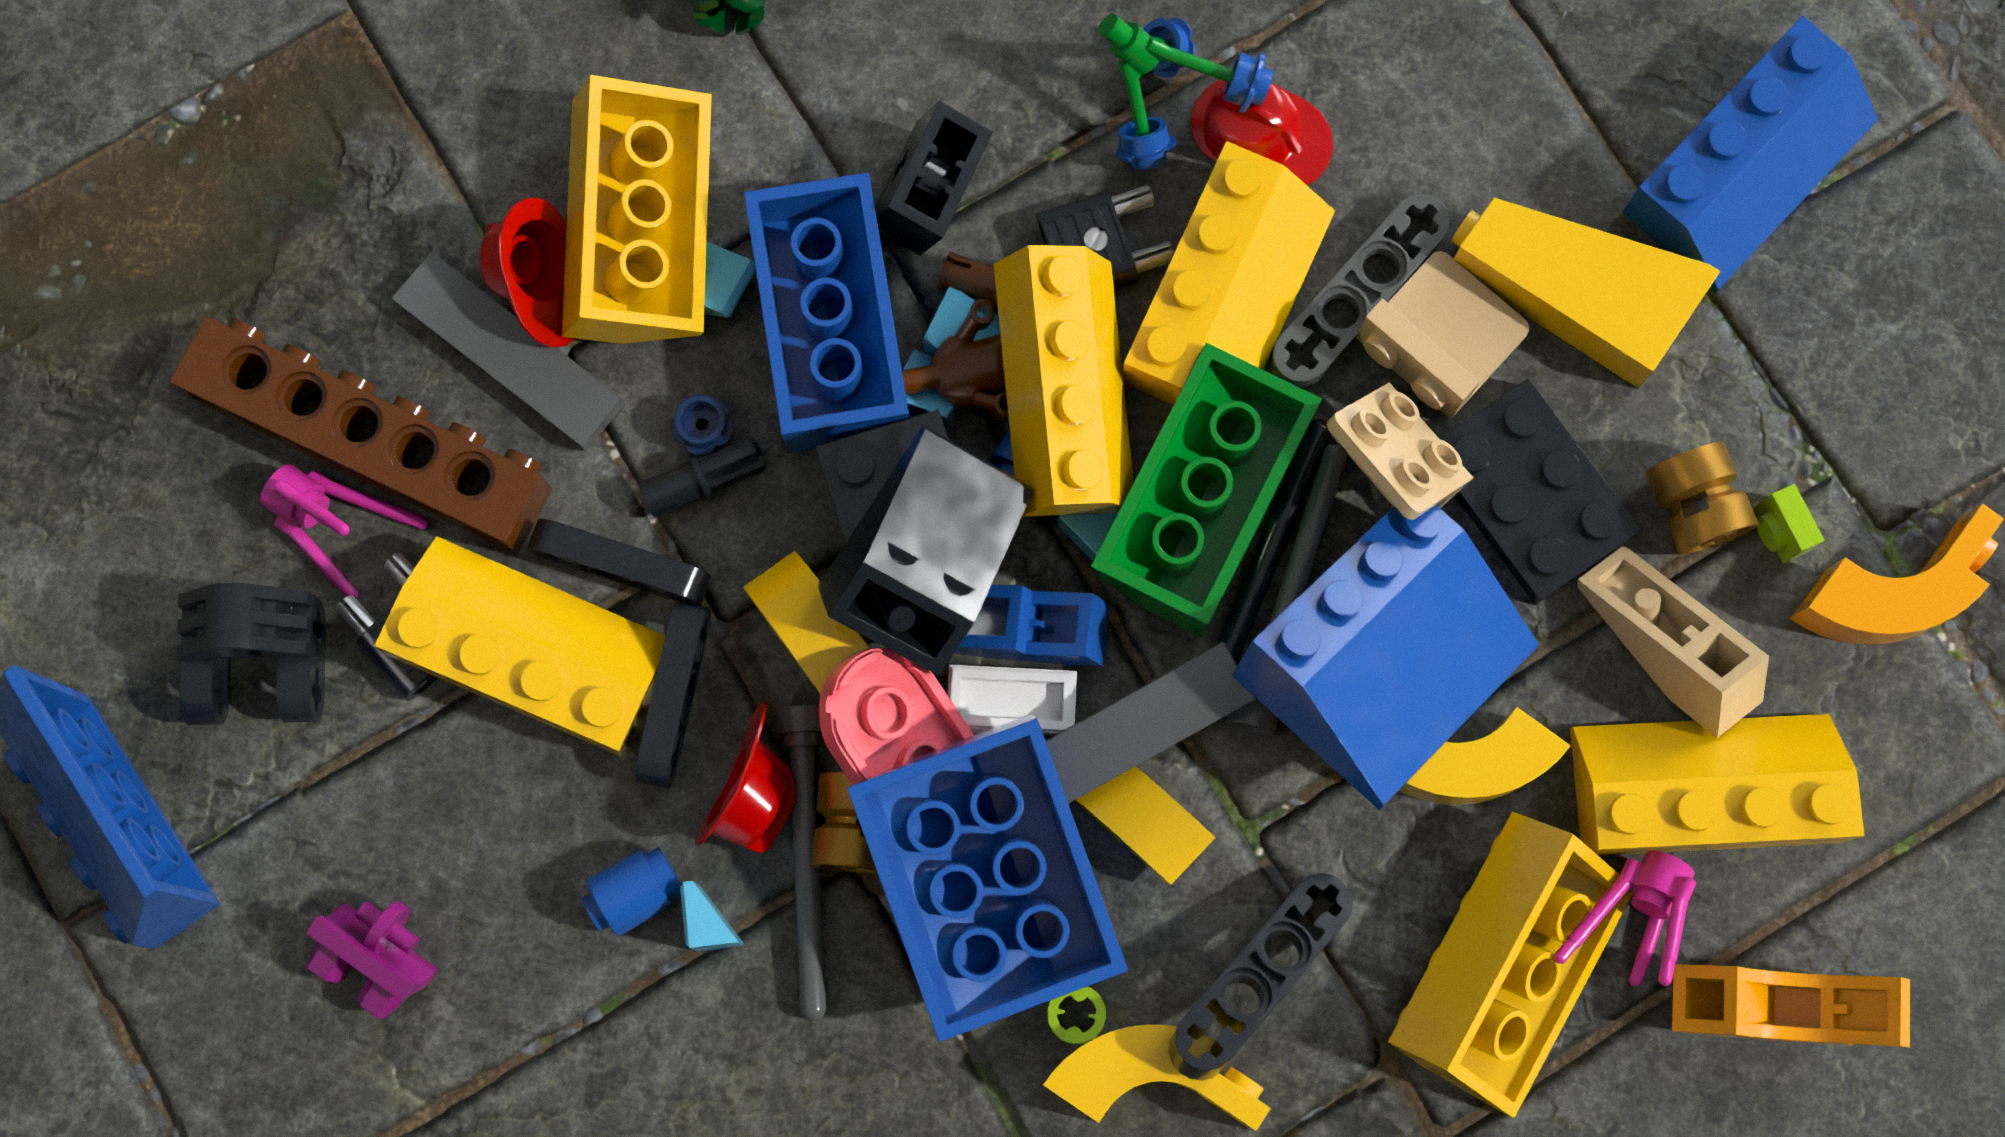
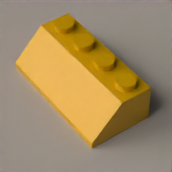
M589 75L573 98L562 337L628 344L700 336L704 332L712 94Z
M1226 141L1123 365L1124 384L1174 405L1206 342L1264 370L1335 210L1284 165Z
M1028 245L994 263L1014 477L1028 484L1033 489L1023 516L1118 513L1134 483L1111 262L1086 246Z
M436 536L403 584L374 646L384 655L620 756L656 678L665 635Z
M1829 714L1742 718L1718 738L1696 721L1577 726L1570 728L1580 840L1598 856L1642 854L1651 850L1681 852L1839 844L1865 836L1857 769Z
M1512 812L1503 830L1494 840L1490 854L1471 889L1463 897L1460 909L1439 948L1431 956L1429 966L1411 1000L1402 1010L1397 1026L1388 1043L1427 1070L1505 1115L1515 1118L1633 895L1630 888L1564 964L1556 963L1554 961L1556 951L1618 879L1620 874L1574 834Z

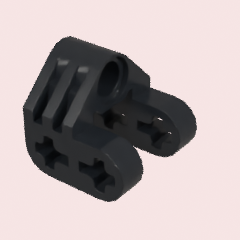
M246 583L212 584L178 595V608L182 609V619L177 622V633L181 635V645H177L176 659L180 660L179 702L182 718L188 726L224 724L229 711L231 658L265 656L277 657L276 694L281 720L284 723L318 722L321 719L325 698L326 618L323 604L319 598L305 590Z

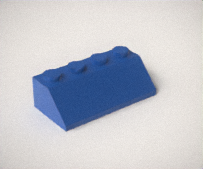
M1802 15L1641 184L1622 213L1666 251L1710 264L1718 269L1720 273L1710 286V289L1716 293L1877 122L1878 116L1851 55Z
M869 172L744 192L779 422L787 452L792 453L816 449V446L908 418L909 411Z

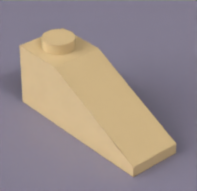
M1622 545L1578 579V589L1666 697L1716 738L1763 702L1769 655L1625 545Z

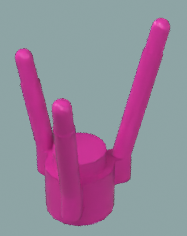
M291 464L282 466L266 482L261 492V505L277 515L274 526L290 536L345 597L353 595L357 599L358 592L301 528L302 526L311 528L320 522L341 536L349 533V526L327 510L330 499L325 495L326 493L421 530L427 529L429 526L428 519L332 481L316 469L306 475Z
M1646 851L1641 863L1627 858L1618 879L1556 951L1554 961L1558 964H1564L1630 888L1634 894L1631 904L1637 910L1650 917L1635 957L1636 960L1629 977V983L1635 987L1642 983L1664 920L1669 918L1658 981L1663 986L1670 985L1677 962L1688 902L1697 884L1693 880L1694 870L1681 859L1661 851Z

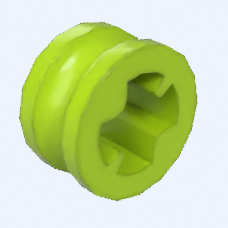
M1087 986L1050 1000L1047 1009L1048 1024L1052 1032L1061 1041L1070 1044H1084L1094 1039L1103 1029L1106 1020V1007L1101 996ZM1069 996L1077 1003L1083 1002L1087 998L1093 1004L1095 1014H1089L1088 1018L1095 1021L1093 1026L1084 1033L1076 1026L1065 1030L1058 1021L1057 1015H1064L1065 1010L1058 1008L1059 1004Z

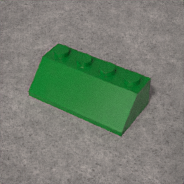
M1206 342L1090 569L1145 610L1203 638L1317 412L1322 398Z

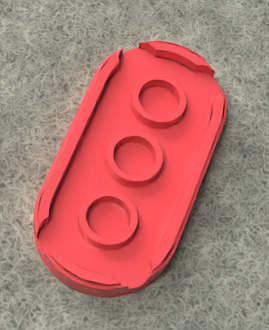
M866 649L849 655L832 670L821 692L819 702L821 733L828 750L852 785L974 736L934 674L930 670L890 649Z

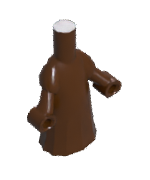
M979 299L972 304L967 317L956 334L949 336L938 346L933 354L930 365L902 370L906 395L936 390L944 400L956 406L968 407L972 404L990 412L992 417L998 422L1009 421L1008 410L1002 409L1000 405H1007L1001 335L998 334L973 341L977 332L987 329L994 318V310L989 301ZM977 312H982L985 318L979 317Z

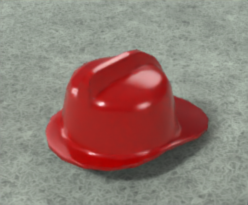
M1218 80L1209 85L1196 100L1191 116L1193 139L1202 154L1215 163L1226 141L1284 165L1307 186L1317 181L1329 166L1334 146L1331 128L1322 112L1307 100L1272 82L1262 106L1250 104L1244 113L1238 112V105L1223 100L1227 84L1223 80Z
M524 198L510 208L503 221L491 223L486 227V235L483 238L479 252L480 270L484 282L490 290L501 298L511 301L513 310L522 328L536 342L549 348L565 347L576 339L562 337L567 227L563 217L554 205L542 198Z
M764 701L759 704L754 712L735 756L725 786L695 838L696 846L701 845L712 835L733 844L744 846L755 852L763 853L771 847L791 815L795 804V782L790 768L759 740L767 709L766 702Z

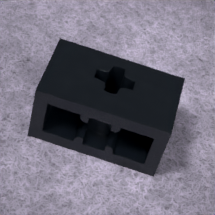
M938 101L916 121L877 202L875 212L879 233L919 256L943 239L993 131L941 101Z

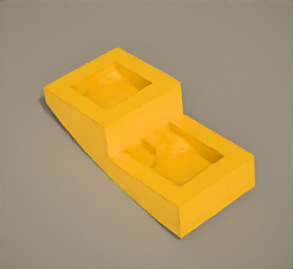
M1136 766L1075 800L1120 844L1126 845L1169 887L1216 838Z

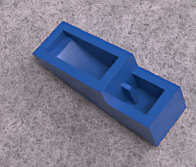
M991 585L974 624L954 654L1026 662L1104 667L1110 604L1093 593L1031 591L1019 585Z

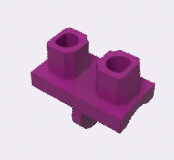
M400 900L392 903L384 912L368 901L364 902L358 911L345 903L340 905L326 918L322 915L316 917L306 933L316 940L307 963V968L323 980L335 984L345 979L352 967L367 976L369 979L358 995L357 1000L362 1008L378 1019H384L389 1016L408 997L430 985L439 970L413 951L420 938L404 927L410 916L411 909Z

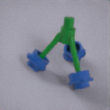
M1111 13L1101 21L1098 27V33L1110 43L1111 53L1120 59L1118 66L1126 83L1133 117L1132 121L1124 124L1118 130L1120 143L1118 144L1119 150L1116 151L1119 160L1131 163V167L1134 169L1148 170L1162 165L1167 160L1166 152H1171L1176 146V138L1172 135L1169 136L1166 121L1159 117H1147L1139 82L1141 75L1153 69V73L1156 76L1170 78L1176 76L1182 67L1227 82L1223 100L1238 105V112L1244 113L1250 104L1261 107L1269 91L1274 71L1264 67L1265 54L1260 52L1257 57H1253L1240 52L1232 68L1194 55L1195 44L1190 39L1192 30L1180 18L1173 17L1167 20L1164 17H1160L1148 23L1142 29L1137 23H1126L1115 13Z

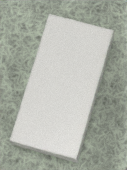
M949 665L947 695L974 733H982L1032 715L1038 719L1044 736H1054L1075 724L1077 671Z

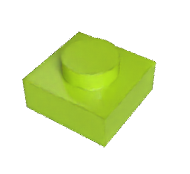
M1795 483L1772 493L1754 507L1758 515L1757 521L1759 526H1757V531L1761 540L1770 551H1777L1783 564L1808 553L1825 541Z

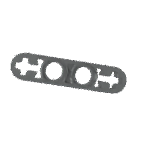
M1419 193L1408 196L1400 202L1281 334L1271 354L1270 366L1273 375L1301 389L1310 388L1323 378L1357 340L1356 337L1368 313L1382 298L1388 303L1441 245L1450 224L1448 210L1441 200L1429 194ZM1423 214L1429 216L1432 219L1428 229L1431 234L1424 230L1419 232L1405 251L1398 242L1404 237L1410 225L1411 219L1409 216L1416 220L1421 218ZM1384 255L1390 258L1396 265L1397 277L1390 283H1374L1364 274L1363 262L1370 256ZM1335 299L1348 301L1356 309V323L1345 329L1332 327L1324 319L1322 313L1324 305ZM1307 324H1310L1313 330L1306 328L1305 326ZM1313 332H1315L1322 341L1314 349L1309 361L1313 369L1310 370L1302 365L1293 371L1287 366L1290 354L1286 349L1290 348L1294 352L1301 351L1311 340ZM1327 343L1335 345V347L1330 349Z

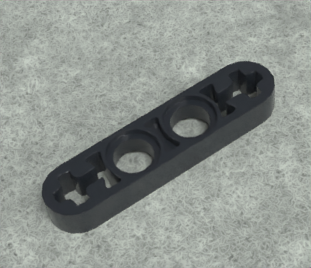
M1324 873L1309 875L1302 880L1181 1020L1169 1041L1170 1059L1179 1073L1189 1079L1202 1081L1215 1077L1226 1067L1348 920L1352 912L1353 899L1350 890L1342 880L1331 874ZM1321 896L1327 898L1332 903L1328 912L1322 913L1309 931H1307L1299 922L1305 916L1313 901L1318 900ZM1273 937H1283L1291 941L1298 952V963L1291 967H1281L1272 963L1265 952V941ZM1233 983H1244L1252 987L1259 999V1009L1251 1014H1241L1234 1011L1227 1004L1225 988ZM1216 1019L1225 1028L1212 1044L1211 1054L1206 1052L1198 1059L1189 1051L1193 1043L1192 1038L1196 1040L1201 1038Z

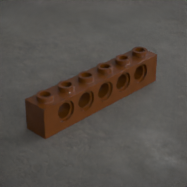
M206 316L169 381L189 399L516 555L519 554L552 491V487L539 474L542 467L540 463L510 448L507 449L504 457L483 447L486 439L482 435L459 423L452 422L448 430L427 421L431 415L428 410L404 397L396 396L393 404L374 396L372 394L376 387L349 371L342 369L336 378L317 368L321 361L294 345L287 343L281 352L263 343L266 338L263 332L239 319L231 318L226 326ZM267 367L266 377L263 382L253 389L245 390L244 382L247 375L256 368ZM312 393H322V401L319 408L312 414L299 416L298 410L302 400ZM366 419H378L377 430L370 439L364 442H353V433L359 423ZM426 444L434 446L433 457L427 465L419 469L408 468V459L414 449ZM477 471L490 472L489 484L483 492L474 496L463 494V485L469 475Z

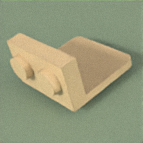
M1439 251L1433 253L1388 303L1383 298L1365 317L1356 339L1363 344L1365 351L1378 364L1392 369L1409 383L1413 392L1422 402L1435 410H1440L1449 419H1452L1525 339L1529 332V324L1520 314L1449 254Z
M1390 382L1336 412L1327 421V427L1335 441L1344 447L1349 457L1393 507L1395 506L1404 517L1410 520L1418 518L1435 505L1439 508L1443 507L1473 479V476L1462 465L1458 452L1449 443L1440 440L1421 419L1415 403L1405 394L1398 392Z

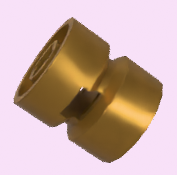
M1723 441L1710 443L1681 453L1657 464L1645 473L1658 505L1670 508L1673 513L1666 524L1680 556L1694 554L1720 545L1759 526L1746 493L1734 490L1731 485L1738 474ZM1707 498L1709 509L1702 511L1698 507L1697 501Z
M844 772L819 774L816 810L825 817V824L814 830L811 866L835 871L878 874L847 789L852 783Z

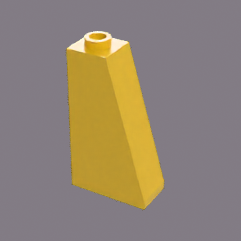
M1493 198L1482 216L1471 210L1451 239L1452 243L1460 247L1454 259L1505 303L1636 388H1639L1653 373L1720 273L1718 269L1710 264L1497 198Z

